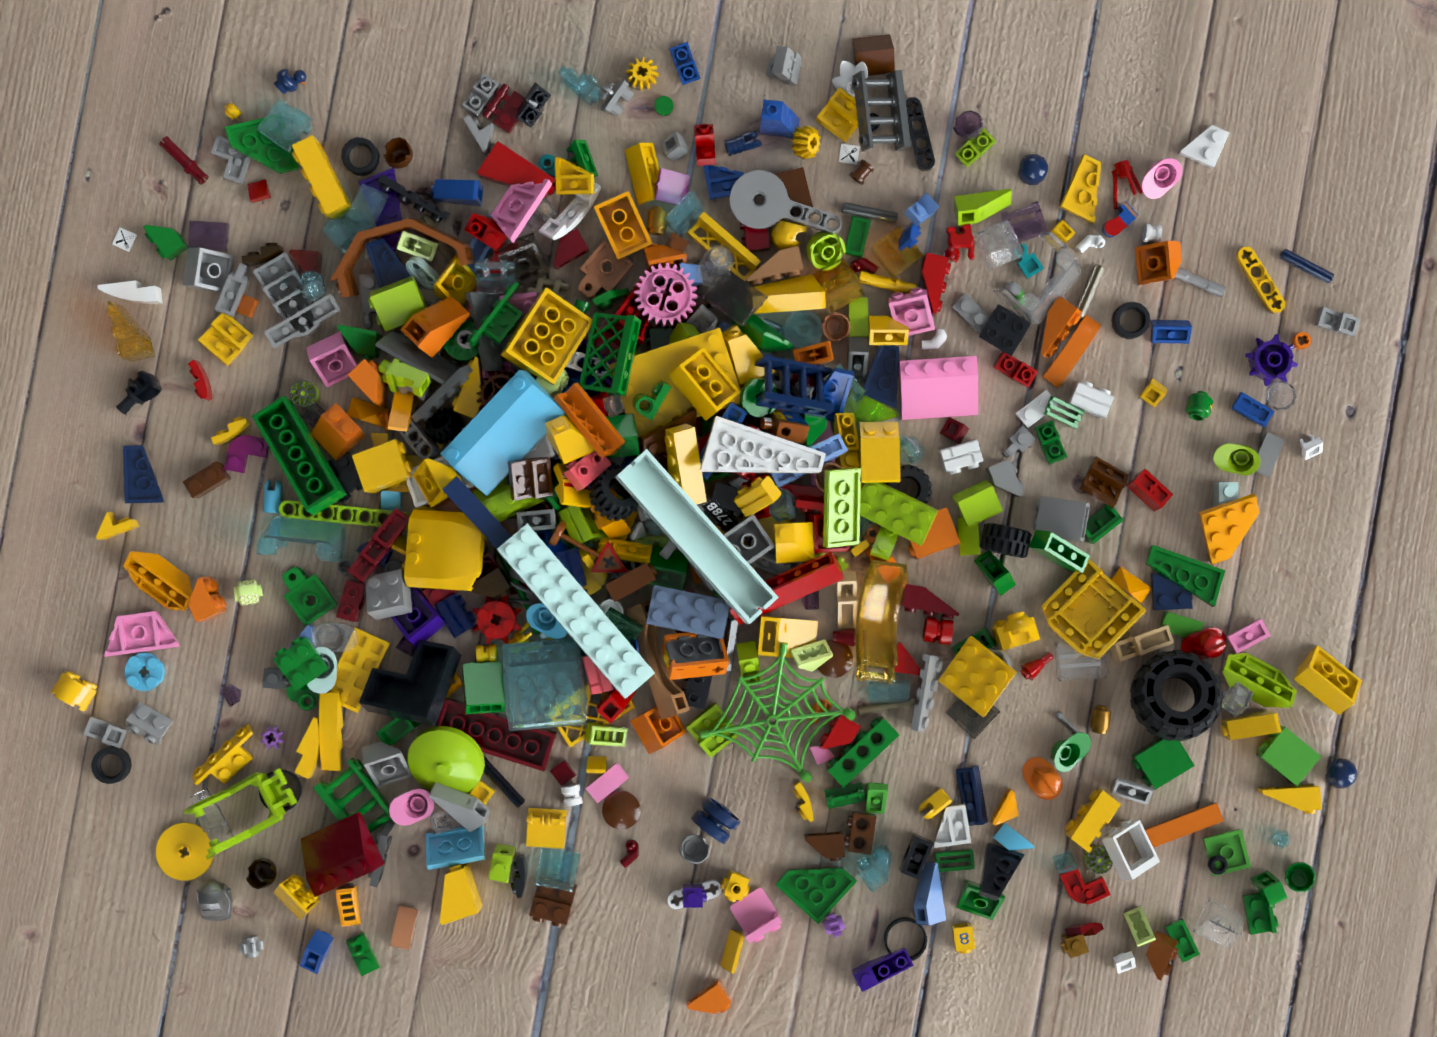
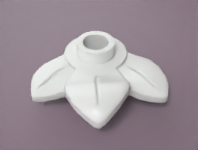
M842 61L840 76L832 79L835 88L838 89L840 87L852 97H855L852 87L853 75L860 71H865V79H867L868 70L866 64L860 62L855 67L851 62Z

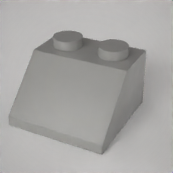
M200 247L188 248L183 286L222 292L227 277L232 272L234 256Z

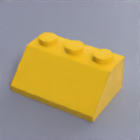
M704 347L680 364L669 375V378L705 421L741 393Z
M1318 645L1312 649L1300 664L1294 676V680L1299 685L1307 689L1314 697L1318 698L1338 715L1355 703L1362 683L1360 678Z

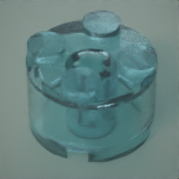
M808 310L792 313L785 322L784 338L794 346L793 349L818 344L823 332L820 318ZM799 327H800V328L806 327V328H807V330H806L807 334L803 333V334L801 335V334L799 333V332H800Z

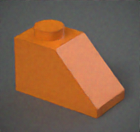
M717 980L688 1000L686 1006L688 1009L712 1014H717L719 1011L723 1013L730 1008L731 997L720 981Z

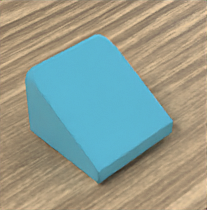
M381 490V510L393 511L397 508L401 511L402 492Z

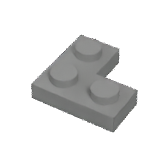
M217 135L211 154L228 160L223 178L243 185L251 158L231 148L227 138Z

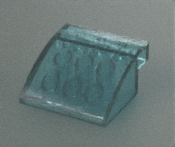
M573 638L503 644L504 692L510 731L586 724L587 675L582 662V649Z

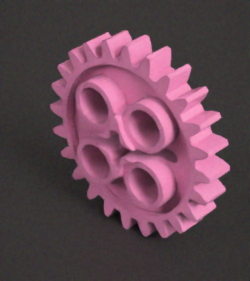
M659 263L657 270L651 266L652 272L649 273L645 270L646 277H639L642 283H636V287L640 290L634 291V294L640 297L635 299V303H641L637 309H644L642 316L649 315V322L654 318L655 325L662 321L663 327H665L666 322L669 321L670 325L673 326V320L680 324V317L682 316L687 319L686 312H693L690 306H696V302L692 300L697 298V294L692 293L697 290V287L691 286L694 283V279L688 280L690 273L683 275V267L677 271L676 264L673 268H670L669 263H667L666 267L663 268ZM656 279H663L665 284L661 287L654 284ZM669 279H672L673 281L669 288L670 296L666 297L664 308L660 311L659 308L663 301V294L666 292ZM677 284L684 288L680 293H676L673 290V287ZM651 297H657L659 302L656 305H651L648 300ZM669 303H675L677 305V309L675 311H670L667 309V305Z

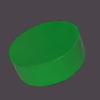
M660 96L654 104L655 111L660 116L670 115L674 108L673 101L668 96Z

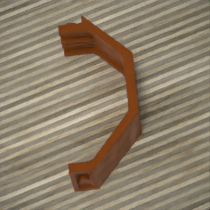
M408 218L357 232L330 281H338L336 287L342 298L359 295L353 269L366 249L365 244L369 243L372 239L402 230L414 228L454 247L461 266L475 264L471 246L419 219Z

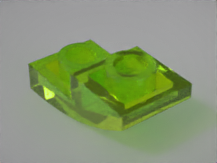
M648 536L635 539L634 542L654 546L656 541L658 542L657 546L665 547L670 539L664 536Z

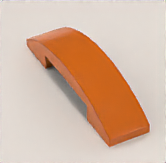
M1085 315L1042 378L1059 388L1097 334L1101 324Z

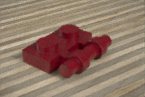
M503 83L501 88L496 90L495 97L491 103L485 106L486 110L482 115L487 119L492 114L497 116L493 123L510 134L519 121L516 115L525 97L516 91L511 96H508L506 93L510 87ZM501 100H504L506 103L500 111L496 107Z

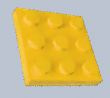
M970 636L938 681L979 715L984 717L1016 675L1017 671L973 636Z

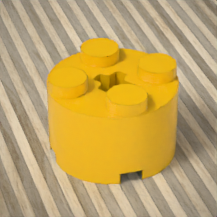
M66 670L62 672L50 693L55 694L56 698L73 707L76 704L80 707L79 710L85 711L97 692V685L88 680H79L81 676L72 671Z

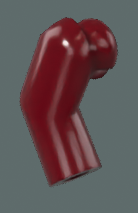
M866 258L854 260L850 264V270L854 273L867 270L871 274H875L879 268Z
M631 839L625 844L627 855L620 860V863L625 868L639 856V845L637 841Z

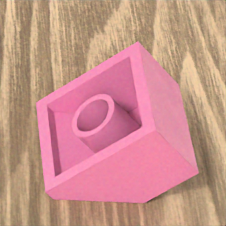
M341 332L306 347L309 361L326 387L348 378V374L358 365L348 342Z

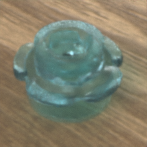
M1278 830L1274 835L1273 844L1279 846V849H1283L1284 846L1287 847L1290 843L1288 832Z

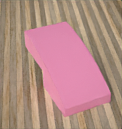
M617 762L585 789L599 803L624 783L629 776Z

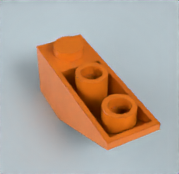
M1060 296L1047 314L1041 355L1047 359L1056 353L1060 341L1066 339L1069 334L1068 330L1081 317L1082 311Z

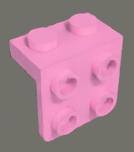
M761 887L747 894L746 897H743L742 901L738 900L730 906L731 912L743 929L745 938L749 943L753 941L757 943L764 938L765 933L768 931L772 933L781 927L782 919Z

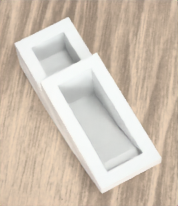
M136 280L97 285L99 290L125 301L142 304L163 303L161 288L157 286L142 287L141 283Z

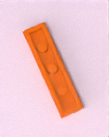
M1214 802L1144 830L1154 848L1224 820L1218 804Z

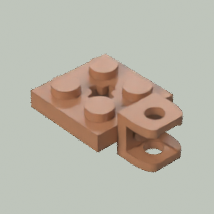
M603 240L580 268V271L586 276L579 283V293L591 301L602 289L606 292L614 290L634 264L626 257L617 260L612 246ZM611 263L610 268L612 270L604 272L602 264ZM587 287L592 288L590 291L585 290Z

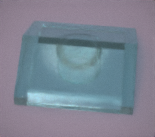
M542 847L535 885L573 892L580 854Z

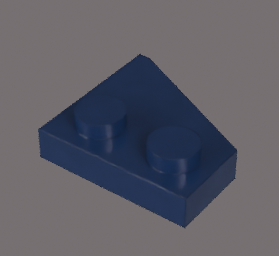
M1155 573L1151 574L1153 610L1193 609L1192 594L1165 577Z

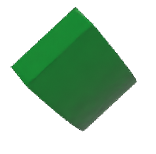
M1053 420L1034 428L1049 465L1067 458Z

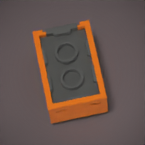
M688 632L664 635L661 649L669 680L726 674L729 658L723 639Z

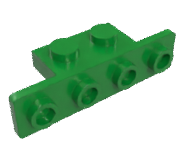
M515 282L513 286L509 285L505 289L503 299H498L492 307V313L484 316L479 330L475 329L471 333L469 339H471L470 346L474 348L484 334L500 345L523 316V312L508 303L519 288L518 282Z

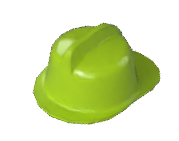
M1234 443L1221 445L1216 449L1213 457L1214 463L1219 469L1244 476L1255 473L1260 467L1261 462L1259 454L1247 445Z

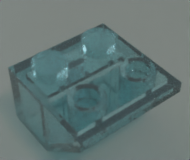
M887 845L877 847L873 851L874 854L869 858L864 857L857 863L856 870L871 892H874L888 881L892 853Z

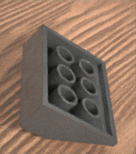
M392 330L375 344V346L400 361L428 373L430 378L442 385L459 369L460 363L451 358L448 361L443 359L441 352L436 353L431 358L405 336L401 330L399 332Z

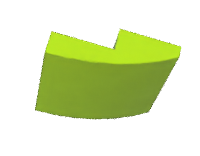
M716 702L685 725L710 758L732 742L716 735L701 739L700 731L708 729L711 731L724 713ZM727 716L724 717L717 729L724 728L729 720ZM729 731L720 733L733 739L739 736Z

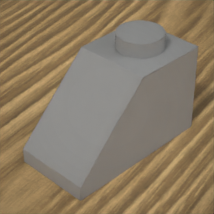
M554 509L516 513L518 531L526 524L533 531L556 528Z

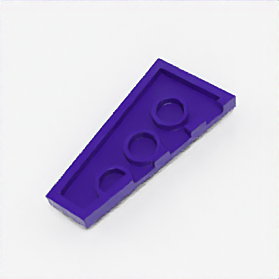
M394 168L358 182L377 227L402 220L400 200L396 197L397 193L392 190L388 193L380 188V183H378L381 174L397 182ZM402 231L381 237L385 239L393 252L398 250L396 246Z

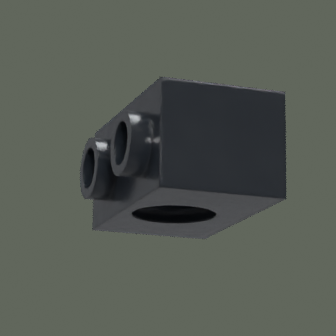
M913 833L899 867L901 873L919 880L934 843L927 838Z

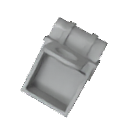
M777 46L775 58L769 60L767 75L779 78L783 83L797 86L800 68L802 67L801 56L788 47Z

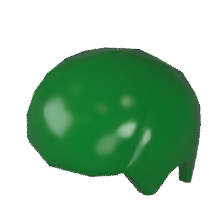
M1295 862L1287 868L1285 882L1295 892H1306L1314 885L1316 875L1310 865L1305 862Z

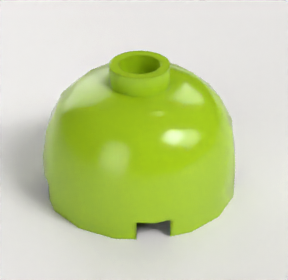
M824 231L817 232L811 236L806 246V255L811 264L824 271L838 266L841 263L842 255H845L846 252L845 243L838 235Z

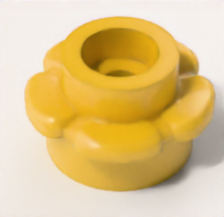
M232 102L224 105L226 108L224 112L232 120L234 118L239 119L242 112Z

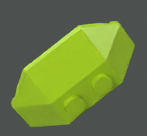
M508 475L488 496L479 489L473 491L477 499L499 522L544 501L543 498L535 499L530 497L517 501L512 500L510 484H507Z
M1247 652L1234 655L1229 654L1226 657L1222 672L1230 689L1263 707L1291 708L1293 706L1297 691L1279 669Z

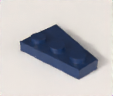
M384 238L365 244L379 288L411 276Z
M879 345L862 389V396L897 408L899 347Z
M143 445L123 446L125 504L165 503L145 447Z

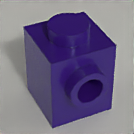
M683 884V908H703V902H707L706 890H703V884Z

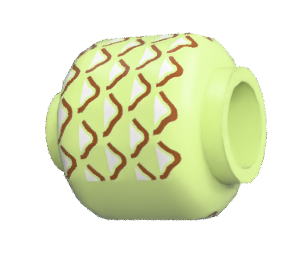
M254 579L239 581L236 587H233L235 601H239L240 605L256 604L259 602V596H263L262 586L257 585Z

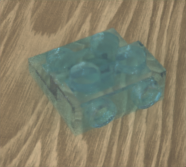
M564 66L558 71L561 81L586 103L591 105L593 102H598L602 96L600 93L601 89L597 84L598 81L589 74L587 76L582 73L577 77L578 74L569 67L567 69Z
M279 98L259 124L257 130L287 152H290L293 148L292 145L302 140L300 137L303 133L307 135L313 127L311 125L312 118L297 107L296 109L292 108Z
M690 190L665 217L667 226L675 234L685 233L691 226L689 223L693 218L698 219L703 213V203L697 199V194Z

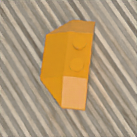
M134 551L128 554L123 567L128 571L129 576L139 589L167 609L181 611L188 609V603L192 595L189 576L159 554Z

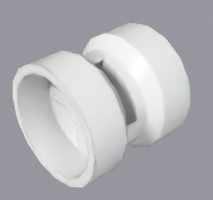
M580 784L561 787V793L565 798L563 800L564 807L583 803L582 797L579 795Z

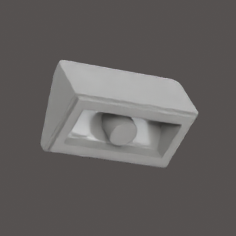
M1118 777L1110 786V794L1148 805L1154 792V788Z

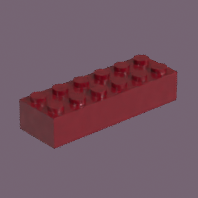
M451 698L445 699L437 726L456 728L468 734L476 741L484 753L543 772L547 768L558 733L495 712L465 714V703Z

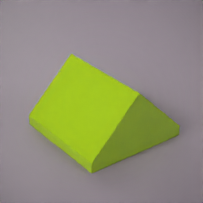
M983 480L951 496L968 528L1003 511L993 486L987 480Z

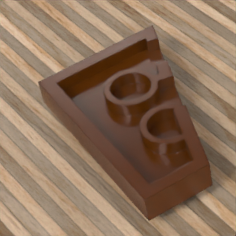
M692 406L687 409V413L680 417L678 415L675 416L665 426L660 425L641 436V453L646 449L652 455L667 452L665 429L689 424L695 427L697 438L696 409Z

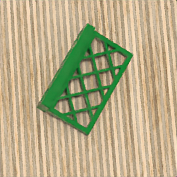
M594 312L579 382L584 390L626 396L641 325L640 319L634 315L621 316ZM599 318H604L609 324L600 330L598 327ZM619 321H625L624 328L617 332L614 325ZM612 328L615 335L606 340L603 333ZM601 336L605 343L596 349L594 341ZM618 338L621 342L620 347L614 351L610 344ZM608 347L611 354L603 359L599 352ZM597 355L601 362L592 368L590 360ZM614 357L617 361L616 366L610 370L606 363ZM604 366L607 373L599 378L595 371ZM593 374L597 381L591 385H585L587 377ZM610 376L613 380L611 388H605L602 382Z

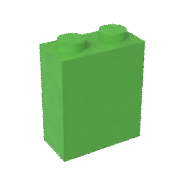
M1280 725L1282 732L1270 734L1271 737L1258 747L1256 755L1288 782L1298 786L1321 756L1289 729Z

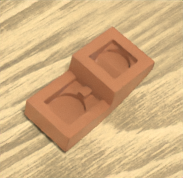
M398 907L391 947L410 950L418 909Z

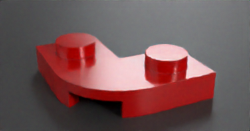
M1077 867L1059 874L1067 894L1078 903L1092 904L1111 895L1102 876L1084 883Z

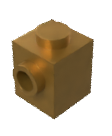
M1061 935L1063 941L1060 943L1063 953H1067L1070 958L1089 953L1084 935Z

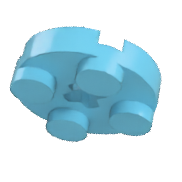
M144 652L136 654L129 658L125 666L127 684L139 691L154 689L163 681L165 676L164 664L153 653ZM143 666L146 667V670H149V674H146L145 677L140 673Z

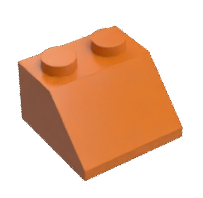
M337 403L321 415L311 432L315 440L336 461L365 437L362 429Z
M657 705L630 721L648 754L664 748L687 733L678 715L661 720Z

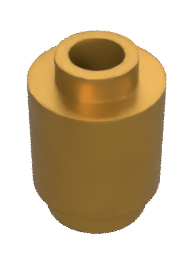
M654 206L653 209L649 210L648 234L664 235L668 212L664 211V207Z
M1096 705V708H1092L1090 727H1092L1093 733L1107 734V731L1110 729L1112 711L1108 710V706Z

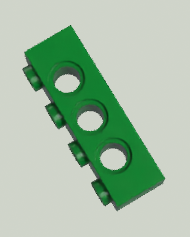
M878 717L869 724L871 727L866 732L863 730L855 737L857 739L856 742L852 745L849 743L842 749L843 754L837 758L835 756L828 762L827 765L829 767L827 771L843 788L899 736L897 731L883 717L880 719ZM875 732L881 735V739L878 742L871 741V735ZM859 746L867 748V752L862 756L856 752ZM845 759L853 761L851 768L846 769L842 766Z

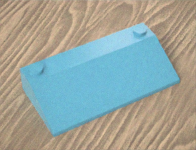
M519 370L440 454L455 470L488 496L509 474L508 462L523 459L547 434L545 423L562 415L564 416L566 413L528 371Z

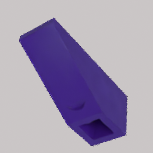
M902 948L870 960L852 969V973L863 992L914 965L906 949Z

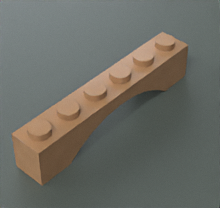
M650 601L628 608L625 611L633 635L637 638L640 656L655 672L648 681L661 720L690 709L684 691L673 680H669L668 673L661 660L657 638L658 626L646 624Z

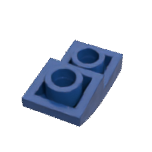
M688 42L669 48L682 85L701 79Z
M911 222L905 227L899 239L900 251L905 247L910 249L918 242L916 238L921 234L919 231L921 229L920 226L916 227Z

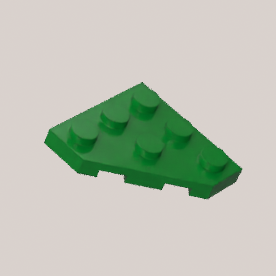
M281 114L225 126L224 130L229 145L236 151L279 174L299 169V165L292 155L294 150Z
M843 867L789 869L775 885L819 924L857 880Z

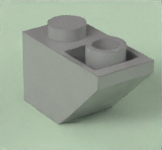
M1010 459L986 468L993 487L1016 497L1024 495L1022 492L1025 490L1023 483L1017 479L1015 474L1018 472L1016 465Z

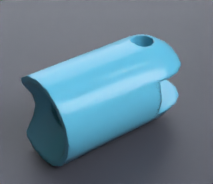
M269 479L264 484L263 512L280 513L282 484L277 479L275 490H271V479Z

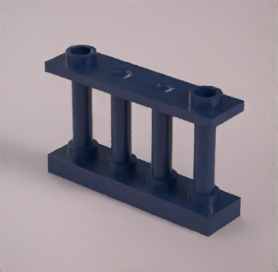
M765 354L755 362V366L764 367L765 391L756 397L757 406L825 418L834 411V404L824 401L823 378L832 372V368L825 367L822 364L813 365L778 358L771 354ZM772 369L782 372V394L773 391ZM789 372L799 374V397H794L790 394ZM806 376L815 377L816 400H810L807 397Z

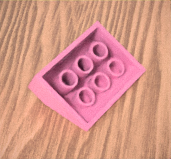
M977 356L899 361L898 376L902 420L978 415Z

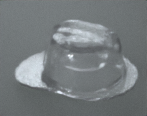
M723 245L712 246L706 251L696 270L697 278L703 286L709 288L717 287L725 281L735 263L732 251Z
M327 622L314 629L311 641L315 648L326 647L333 652L350 651L356 646L358 634L348 624Z

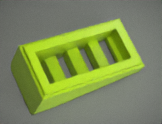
M588 722L584 739L590 745L625 747L628 728ZM601 731H604L603 738L601 739ZM609 731H612L610 740H608ZM619 732L618 741H615L616 734Z

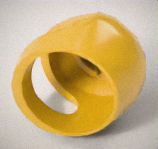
M779 220L771 232L773 245L778 250L799 246L801 242L796 240V235L801 232H807V226Z

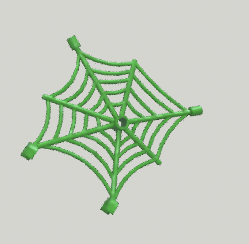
M780 642V657L769 667L757 674L743 678L738 677L734 693L721 718L711 731L710 729L700 731L701 739L716 735L736 743L752 757V762H755L757 758L782 761L794 768L799 773L798 776L809 783L812 779V773L802 768L807 747L813 736L822 726L838 715L843 714L846 718L853 721L856 714L849 707L844 709L831 700L824 688L823 681L825 679L823 677L819 680L809 679L797 674L784 658L787 653L788 643ZM779 662L778 671L771 676L756 682L746 683L744 681L764 674ZM783 662L787 669L796 677L815 683L810 687L792 683L782 671ZM781 675L791 686L806 690L802 694L788 690L780 682ZM777 676L776 682L753 689L749 687L752 685H757L766 682ZM740 684H742L744 691L733 715L724 728L717 729L730 709ZM818 685L821 686L827 700L839 711L829 712L821 704L814 691ZM775 686V692L758 696L754 693V691ZM781 687L784 691L797 698L793 701L784 699L779 695V688ZM748 691L751 695V700L739 725L728 727L736 716ZM812 692L814 699L824 712L815 713L805 696ZM774 695L773 702L769 704H762L759 700L760 698ZM778 698L789 704L787 706L780 704ZM803 698L811 714H804L797 702ZM755 700L758 704L756 714L749 723H744ZM778 705L783 709L776 714V707ZM795 705L800 715L791 716L790 708ZM772 706V712L769 713L766 707ZM760 709H762L767 716L766 719L755 721ZM787 711L788 716L780 717ZM830 716L810 735L804 746L799 764L796 758L797 748L803 733L819 717ZM770 718L776 719L774 722L769 721ZM805 718H813L799 733L793 753L789 746L793 731ZM799 719L790 730L786 741L784 737L786 727L791 720ZM787 720L781 732L778 726V721ZM765 723H767L768 725H767V727H766V729H765V728H764L762 725H760V724H765ZM758 726L764 731L762 738L749 727ZM771 727H774L777 733L770 731ZM747 729L760 741L757 745L751 738L735 730ZM729 731L742 736L756 748L755 753L753 754L737 740L720 733ZM768 734L780 737L782 741L766 737ZM764 741L783 744L787 751L782 748L763 746ZM761 749L781 751L791 756L795 765L780 757L758 754Z

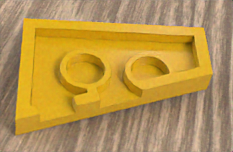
M1086 154L1082 155L1059 206L1092 224L1095 223L1096 217L1094 215L1098 199L1096 197L1100 181V161Z

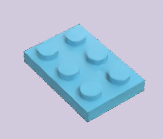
M483 825L472 832H469L464 827L425 833L426 866L428 870L485 860Z

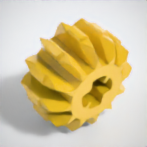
M642 57V62L635 58V64L629 63L630 69L626 70V74L629 75L627 80L628 82H633V88L639 84V90L641 91L643 90V85L650 89L649 83L655 85L656 80L654 78L659 77V73L655 72L658 67L657 65L652 66L653 60L651 59L646 63L645 57ZM643 71L646 74V76L642 77V75L639 74V72Z
M806 125L796 128V132L793 133V140H791L793 143L791 149L794 150V155L802 159L816 156V152H819L818 147L821 144L819 143L821 136L818 135V130Z

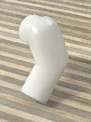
M1087 235L1075 248L1082 254L1088 247H1104L1105 239L1099 235Z
M937 329L935 336L931 340H921V349H938L946 341L947 334L945 330Z

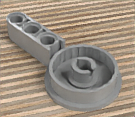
M764 170L750 171L742 175L732 187L730 193L732 212L747 227L763 229L774 225L780 219H785L832 234H837L841 229V220L837 215L790 200L783 182L771 172ZM761 196L765 200L762 205H756L754 199ZM794 208H798L801 210V214L798 217H793L791 211ZM812 214H817L820 217L817 223L809 221V217ZM830 220L838 222V226L835 229L828 228L827 223Z

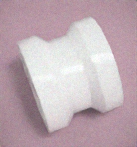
M1146 223L1143 229L1142 241L1145 243L1149 241L1154 243L1160 242L1162 225L1151 226V224Z

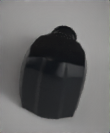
M143 370L137 373L135 380L129 378L128 387L125 389L127 396L116 408L126 415L136 403L143 405L145 402L155 398L162 391L158 378Z

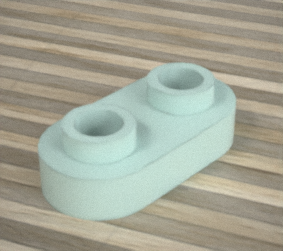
M412 256L406 263L407 271L422 286L434 289V284L440 276L425 260L419 256Z

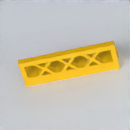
M705 212L699 216L698 222L687 232L690 238L743 284L760 267L761 261ZM701 227L706 232V237H698L694 232ZM709 241H717L720 244V250H713L709 246ZM724 254H732L735 262L725 261ZM738 266H746L750 270L745 277L738 272Z

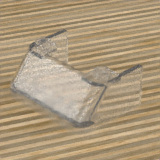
M1043 232L1039 236L1057 252L1056 263L1061 268L1039 295L1027 293L1017 300L1005 289H995L993 291L1018 315L1030 322L1031 325L1041 324L1046 319L1049 309L1059 296L1063 298L1081 275V267L1074 252L1052 232Z

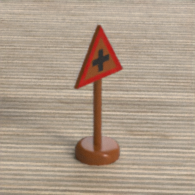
M562 520L548 543L551 546H555L559 539L562 538L597 557L598 559L590 573L628 572L609 540L602 552L598 553L563 534L567 525Z

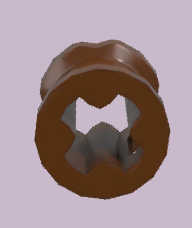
M861 159L860 165L849 175L858 184L863 185L865 178L870 172L873 173L874 168L868 162Z

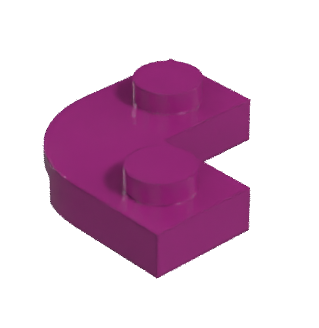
M243 435L234 439L227 451L224 470L245 473L248 455L267 458L269 446L266 440L250 435Z

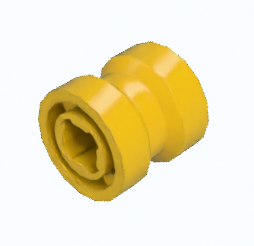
M490 644L489 646L476 645L477 663L497 662L496 644Z

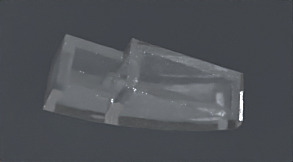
M547 197L542 199L514 243L507 239L506 244L511 251H514L532 237L550 218H553L558 213Z
M205 789L189 798L193 805L212 796L208 789ZM217 803L203 809L205 814L198 819L203 832L207 833L210 841L218 838L221 843L234 836Z

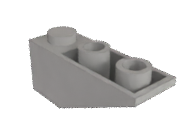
M437 782L434 783L429 797L469 832L486 823L490 809L478 798Z

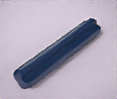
M1284 249L1280 255V259L1325 283H1330L1334 277L1333 273L1288 249Z

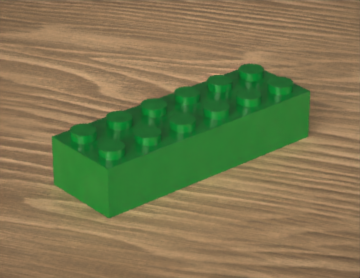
M282 396L252 416L307 512L315 516L347 495L290 399Z

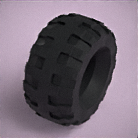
M1182 650L1164 651L1148 659L1135 674L1130 688L1131 708L1134 710L1138 722L1142 723L1152 735H1157L1168 741L1189 740L1205 732L1219 716L1222 709V700L1224 699L1223 690L1220 685L1221 680L1218 674H1215L1212 670V666L1207 661L1200 659L1199 655L1192 652H1182ZM1178 678L1185 681L1191 687L1194 693V704L1189 710L1184 712L1176 711L1164 703L1160 687L1166 679Z

